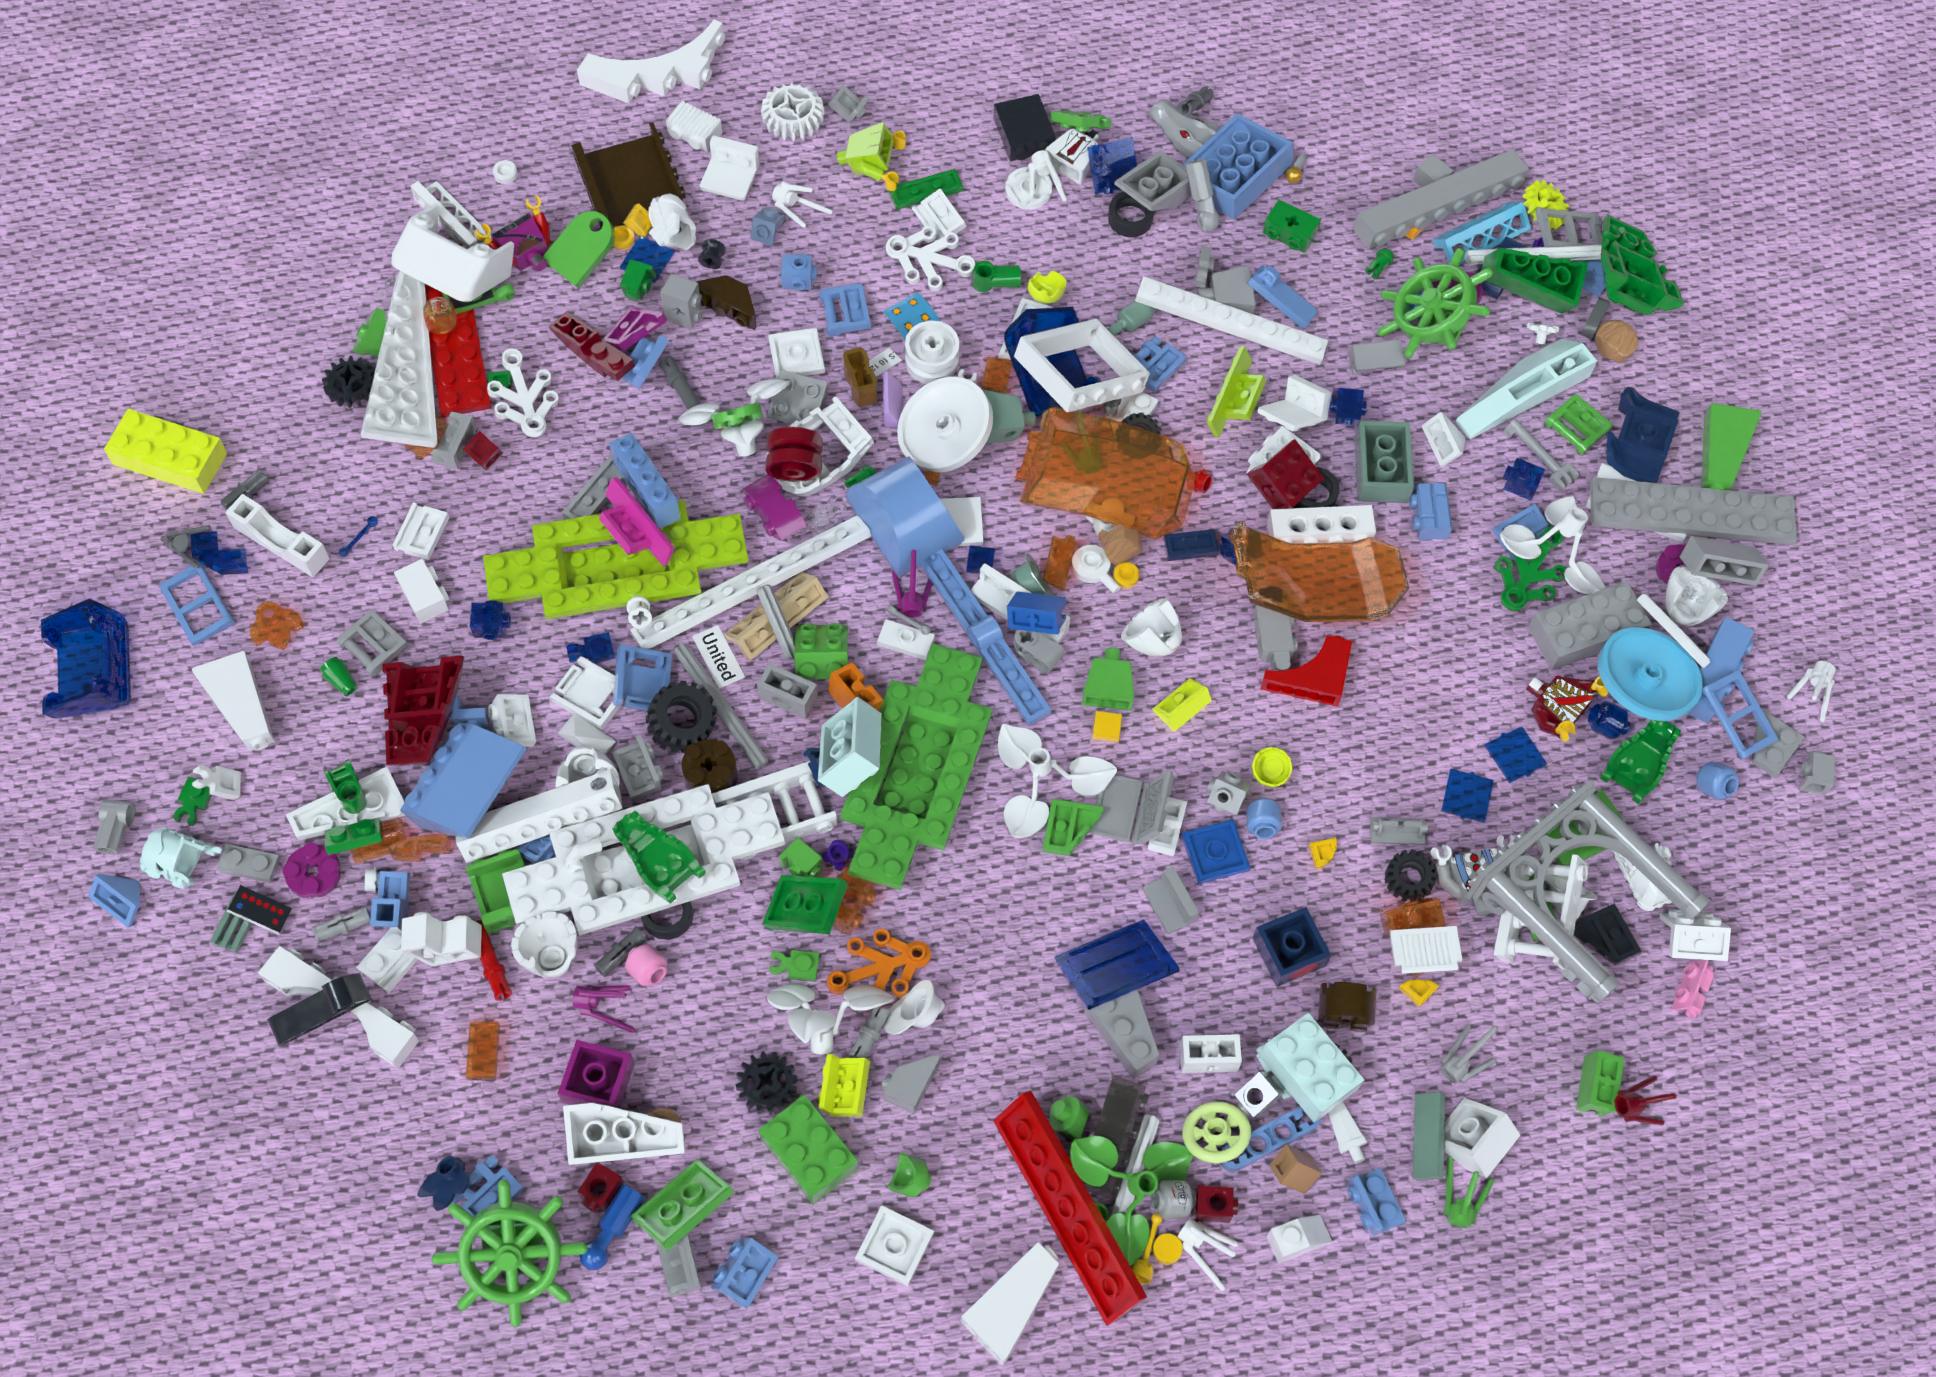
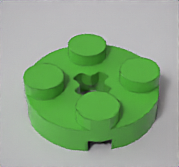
M760 402L711 415L715 430L764 417Z

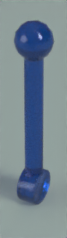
M375 516L369 517L367 519L368 524L346 547L339 549L341 557L348 556L349 550L371 527L377 526L378 520Z

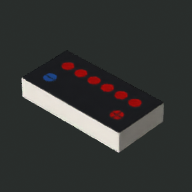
M240 885L227 912L279 935L292 908Z

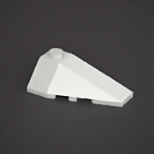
M598 1103L563 1106L569 1165L685 1153L683 1123Z

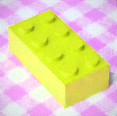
M127 409L104 448L110 461L115 466L205 494L227 455V451L219 437L131 409Z

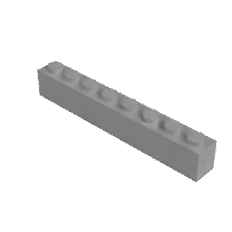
M1514 149L1358 213L1353 230L1368 249L1382 246L1389 240L1405 236L1412 228L1423 229L1427 224L1434 221H1442L1453 213H1461L1472 205H1480L1491 197H1499L1510 189L1521 187L1525 182L1529 168Z

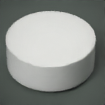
M509 160L499 161L493 167L494 178L499 183L508 184L517 178L516 165Z

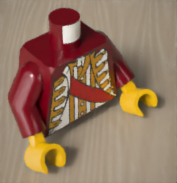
M1556 675L1548 686L1535 677L1526 688L1528 692L1537 697L1531 711L1534 713L1533 716L1539 729L1542 732L1557 736L1563 742L1569 740L1568 733L1576 734L1574 724L1591 704L1596 695L1594 693L1597 691L1602 697L1609 693L1600 676L1595 680Z

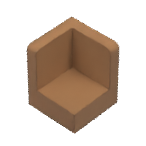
M1287 1144L1269 1164L1280 1184L1303 1194L1309 1190L1322 1174L1311 1155Z

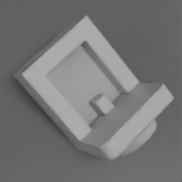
M843 85L828 105L846 121L851 122L855 116L859 119L867 110L865 104L869 98L865 96L860 100Z

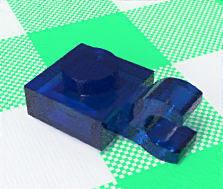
M609 632L584 637V645L575 643L566 646L570 663L576 662L580 656L585 659L588 658V661L594 664L615 659Z

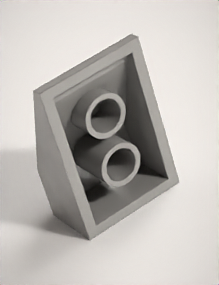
M1162 150L1115 181L1117 187L1150 211L1176 208L1189 199L1192 194L1186 168Z

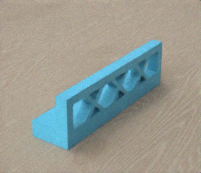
M1509 202L1432 240L1435 248H1443L1445 250L1448 263H1450L1454 255L1452 246L1456 244L1464 246L1465 254L1469 249H1491L1501 244L1506 236L1514 238L1530 230L1531 225L1524 202ZM1519 215L1522 226L1515 229L1510 225L1514 216ZM1499 225L1503 227L1500 237L1496 239L1491 234L1494 226ZM1477 234L1484 237L1478 248L1471 245L1474 236ZM1464 255V257H1463L1461 263L1464 262V261H1466L1465 255Z

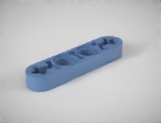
M1300 1106L1251 1132L1250 1140L1261 1138L1265 1142L1266 1148L1264 1151L1256 1152L1252 1150L1249 1141L1245 1149L1246 1153L1237 1160L1238 1164H1235L1233 1161L1220 1164L1229 1172L1239 1171L1283 1148L1286 1144L1289 1145L1313 1132L1318 1127L1321 1118L1315 1123L1311 1121V1125L1307 1122L1300 1124L1297 1128L1300 1132L1297 1133L1294 1123L1301 1120L1303 1113L1306 1114ZM1277 1125L1287 1126L1290 1130V1137L1287 1139L1278 1138L1274 1132ZM1227 1144L1223 1148V1150L1230 1148L1229 1144Z

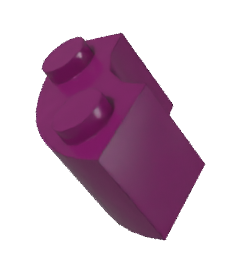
M767 474L742 489L745 494L743 500L750 511L753 510L763 520V527L770 537L773 536L782 541L806 527L807 524L793 500H786L779 491L782 489V486L777 480Z

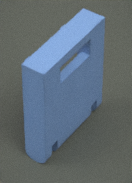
M621 644L617 649L613 705L620 706L622 699H624V707L647 711L655 694L663 686L668 687L670 683L672 654ZM634 658L655 661V667L649 668L632 665L631 662Z

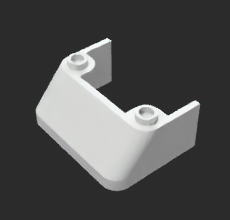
M435 203L409 219L392 253L391 264L396 269L456 300L471 301L511 277L514 243L510 241L497 250L482 243L466 249L438 235L439 205Z

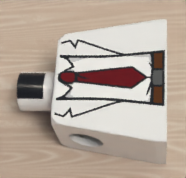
M1070 129L1050 144L1045 151L1050 153L1056 171L1081 185L1098 158L1099 145L1096 141L1099 136L1093 129H1089L1084 134L1075 129Z

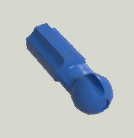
M621 1185L599 1221L601 1227L599 1235L595 1241L586 1243L588 1251L585 1254L579 1255L580 1262L585 1268L594 1271L601 1269L607 1263L609 1258L607 1247L614 1237H622L632 1220L631 1215L639 1209L645 1199L640 1193L626 1185Z

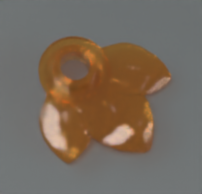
M264 602L256 609V621L250 628V636L255 646L268 640L274 647L285 650L290 640V631L301 630L304 628L301 617L295 611L281 609L274 602ZM267 610L274 612L271 618L264 617V613Z

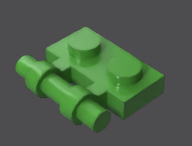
M1051 111L1050 121L1060 123V127L1073 128L1075 126L1077 131H1089L1090 127L1098 129L1110 128L1112 121L1106 118V116L1091 114L1086 111Z

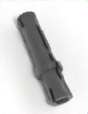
M672 356L665 357L670 365L669 367L662 359L659 366L668 377V384L676 390L686 408L690 409L701 404L688 384L686 374L680 371Z

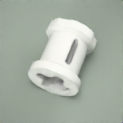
M642 596L632 597L627 603L628 620L633 627L644 628L652 621L650 603Z

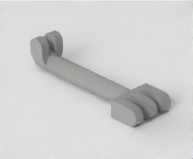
M1514 419L1504 429L1503 432L1508 438H1511L1516 433L1553 472L1548 481L1559 491H1562L1565 485L1571 484L1572 479L1576 480L1579 477V473L1569 462L1561 467L1517 419Z

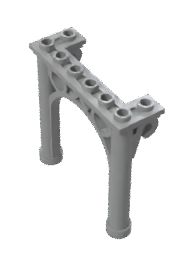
M1590 780L1584 786L1580 783L1569 792V797L1565 801L1562 799L1557 801L1550 809L1552 813L1547 817L1544 814L1538 817L1531 825L1533 827L1532 830L1529 832L1523 830L1513 840L1515 843L1509 848L1505 845L1495 855L1496 860L1493 863L1486 861L1476 871L1477 875L1469 882L1471 888L1466 897L1469 900L1473 898L1475 901L1482 897L1486 907L1493 913L1502 915L1507 910L1522 921L1593 991L1592 995L1601 1003L1620 985V982L1553 917L1545 902L1543 892L1545 874L1550 864L1557 857L1571 849L1583 846H1599L1611 849L1629 860L1690 920L1699 915L1710 904L1711 900L1704 893L1700 894L1600 800L1594 794L1596 789L1593 785L1595 783ZM1571 821L1574 822L1575 827L1583 835H1575L1570 831L1568 825ZM1560 825L1562 838L1554 839L1547 836ZM1534 846H1537L1540 851V858L1537 860L1535 857L1525 854ZM1521 865L1531 867L1535 874L1534 880L1523 881L1516 876L1515 869ZM1533 890L1534 901L1523 891Z

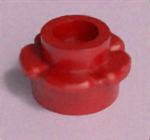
M1206 469L1199 472L1196 471L1190 481L1194 492H1207L1213 477L1207 473Z

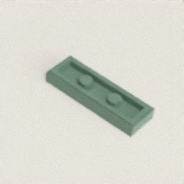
M1442 1092L1415 1094L1413 1179L1417 1181L1443 1179L1445 1094Z

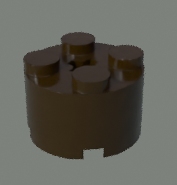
M708 739L691 744L686 748L681 767L688 790L709 784L712 794L736 785L738 780L736 760L726 742Z
M1327 982L1320 984L1318 1020L1322 1021V1027L1339 1029V1025H1348L1351 1031L1367 1032V1027L1375 1024L1377 989L1373 987L1371 991H1367V985L1353 982H1335L1334 987L1327 988Z

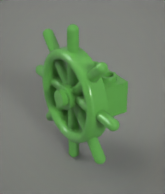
M1462 248L1456 249L1449 264H1435L1425 268L1423 260L1420 257H1416L1413 260L1416 273L1402 285L1398 292L1383 290L1381 293L1383 299L1394 301L1393 314L1395 320L1380 327L1377 330L1378 336L1384 337L1400 328L1410 338L1404 351V355L1407 358L1413 357L1420 342L1445 345L1450 350L1457 347V340L1471 315L1488 316L1490 313V309L1487 306L1476 305L1477 290L1475 286L1492 277L1493 270L1486 268L1469 277L1459 267L1465 255V251ZM1440 280L1437 288H1434L1432 283ZM1452 280L1459 282L1456 286L1447 289ZM1421 289H1424L1422 296L1416 295ZM1410 304L1420 305L1408 312ZM1422 316L1418 326L1409 323Z
M503 1179L498 1183L499 1203L486 1207L475 1216H472L457 1203L449 1205L448 1212L466 1227L460 1239L458 1251L436 1252L432 1255L431 1260L436 1265L458 1263L460 1272L470 1287L457 1303L459 1310H467L481 1296L492 1302L508 1304L510 1324L517 1327L522 1323L521 1303L539 1296L545 1290L562 1303H568L571 1300V1294L556 1283L554 1279L557 1275L562 1256L585 1254L588 1251V1245L584 1242L562 1244L559 1232L550 1220L563 1204V1199L560 1196H554L540 1211L528 1204L511 1202L510 1183L508 1180ZM477 1235L482 1239V1249L472 1250V1243ZM548 1257V1263L543 1271L531 1263L539 1258ZM482 1261L492 1262L493 1264L483 1274L475 1264V1262ZM517 1268L533 1280L519 1285ZM502 1270L506 1273L507 1286L492 1282Z

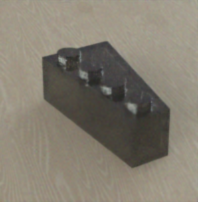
M1113 1075L1093 1136L1105 1137L1115 1145L1118 1152V1162L1112 1170L1119 1172L1121 1165L1127 1166L1132 1151L1126 1149L1129 1138L1136 1139L1141 1122L1135 1120L1139 1110L1145 1111L1149 1094L1144 1093L1146 1086ZM1109 1175L1106 1183L1098 1187L1083 1183L1089 1192L1110 1199L1111 1194H1118L1123 1178Z

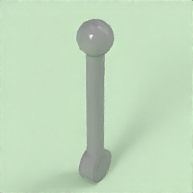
M891 605L886 609L891 615H895L920 629L923 635L930 633L931 628L928 625H921L900 613Z

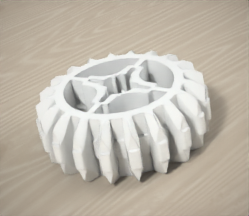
M792 82L790 86H785L782 83L780 89L774 87L773 92H767L766 98L763 99L761 109L763 124L767 126L769 133H774L776 138L782 135L784 141L788 137H791L793 142L796 137L804 140L805 134L812 137L813 131H818L819 125H822L824 117L823 101L818 96L817 91H812L810 86L803 88L802 83L798 86H794Z

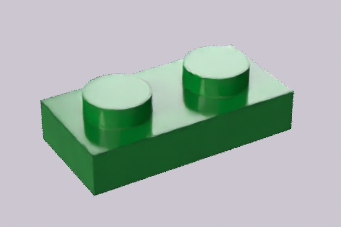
M379 817L364 819L358 823L346 826H336L325 831V849L328 855L383 842L382 824Z

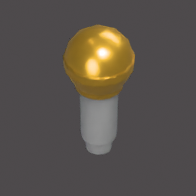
M1300 154L1294 165L1286 171V180L1291 184H1296L1302 178L1301 170L1306 161L1305 154Z

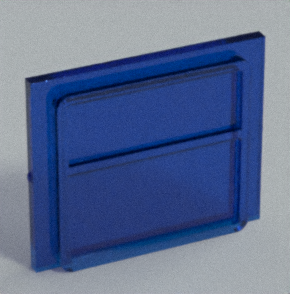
M1145 920L1128 925L1054 957L1056 963L1068 979L1069 984L1074 988L1087 1010L1180 972L1179 966Z

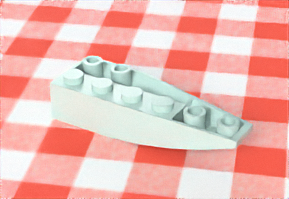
M1560 339L1518 362L1456 419V423L1467 437L1472 439L1586 380L1591 376L1597 360L1583 343Z

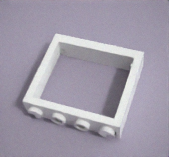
M1097 319L1022 336L1014 355L1066 412L1142 393L1150 375L1149 371ZM1090 345L1120 376L1075 389L1045 356Z

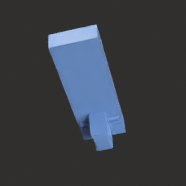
M1270 264L1266 267L1261 265L1247 284L1304 330L1318 310L1279 279L1280 272L1275 270Z

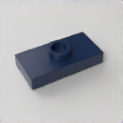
M1214 529L1167 534L1163 538L1168 561L1217 556L1219 554Z

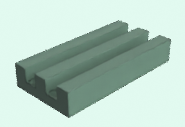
M235 892L210 942L212 945L238 953L253 923L244 920L233 944H229L242 919L235 915L221 941L233 917V914L227 912L236 894Z

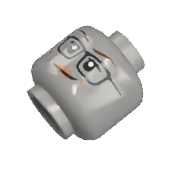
M1163 1180L1158 1183L1157 1190L1151 1194L1152 1208L1163 1219H1184L1190 1215L1192 1208L1196 1206L1195 1191L1191 1190L1189 1184L1183 1180Z

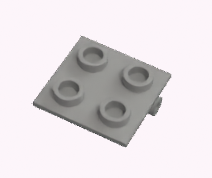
M780 369L777 379L789 381L790 385L772 396L767 417L793 424L796 420L798 422L802 421L810 415L809 412L818 407L821 408L822 401H825L828 391L825 390L828 382Z

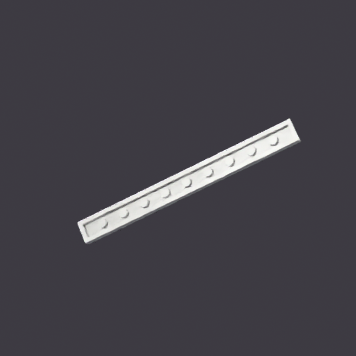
M856 515L652 618L651 623L646 627L630 629L631 634L640 648L650 649L757 595L759 587L770 584L773 587L871 537L870 529Z

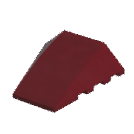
M464 656L441 657L440 665L418 668L404 662L382 664L383 673L387 675V683L383 684V695L387 696L388 708L384 709V719L388 720L389 730L385 731L386 765L430 763L452 712L463 670Z

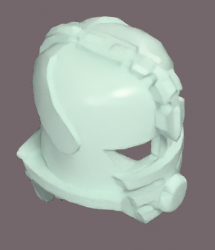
M162 827L148 835V839L143 846L140 867L148 876L159 879L160 875H164V878L171 881L173 886L184 889L195 883L193 878H190V875L201 853L214 856L215 853L221 854L223 849Z

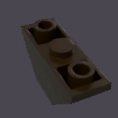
M728 275L696 281L699 286V293L702 296V307H709L719 316H727L735 320L742 327L747 326L753 330L757 327L754 307L746 284Z

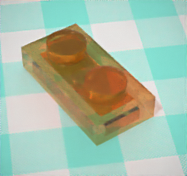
M987 357L981 390L1007 394L1012 360Z
M470 1022L466 1079L468 1081L496 1080L500 1034L499 1022Z

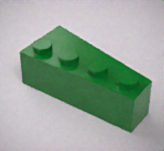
M1499 248L1485 256L1482 270L1486 268L1493 270L1492 277L1485 281L1562 314L1578 306L1588 262H1572L1570 259L1565 258L1554 259L1549 258L1547 255H1530L1529 252Z

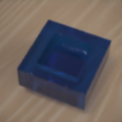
M970 545L966 572L980 574V568L984 563L993 568L995 548Z

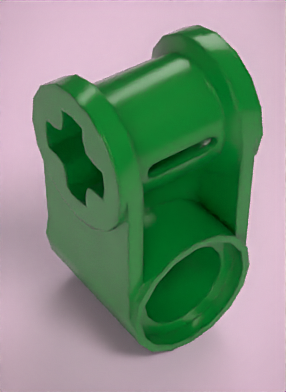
M345 760V764L332 770H323L344 810L350 814L363 811L367 805V799L350 760ZM356 795L353 799L347 800L349 796Z

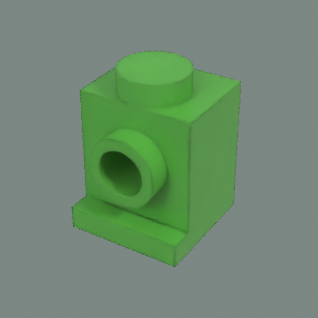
M798 837L779 856L780 866L783 869L789 866L788 870L793 876L819 877L823 871L822 857Z

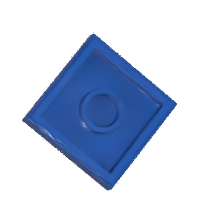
M1233 819L1182 832L1181 837L1198 884L1250 871V865Z

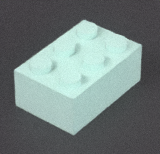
M856 697L821 726L818 781L841 797L851 790H855L869 776L875 775L880 767L882 713L859 697Z
M1309 1013L1266 1043L1259 1054L1260 1058L1314 1123L1355 1093L1364 1081L1363 1077Z

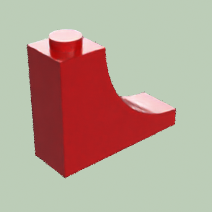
M1327 635L1319 653L1306 664L1283 671L1265 669L1260 689L1338 707L1343 693L1352 641L1346 640L1342 636Z

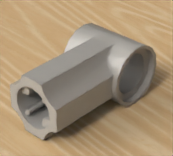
M109 799L102 801L99 809L100 826L93 846L95 851L108 855L119 854L126 828L132 825L135 817L134 803Z

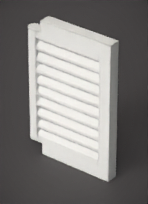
M1457 926L1390 930L1389 932L1395 967L1400 966L1402 974L1458 970L1457 963L1462 962Z

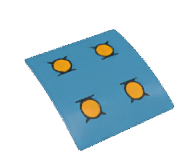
M918 292L882 311L894 324L905 341L911 328L917 324L930 320L941 322L931 306Z

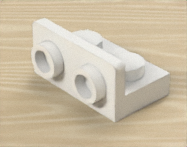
M497 694L492 704L488 707V718L492 720L493 725L492 732L525 747H533L536 743L528 695Z

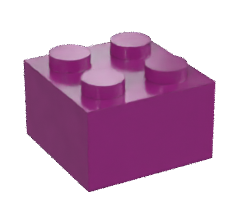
M576 1039L557 1093L560 1100L568 1105L598 1103L620 1109L635 1065L632 1055Z

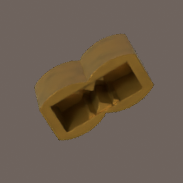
M862 347L844 351V376L847 383L851 386L854 402L858 407L877 403V379L875 373L869 367L868 354Z

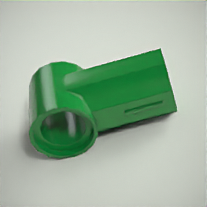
M979 261L974 266L972 286L978 292H987L991 288L1020 287L1021 268L1019 265L994 266L989 261Z

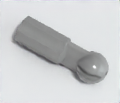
M1205 158L1185 163L1192 198L1195 200L1198 212L1197 225L1202 231L1211 232L1220 224V216L1215 211L1212 196L1214 194Z

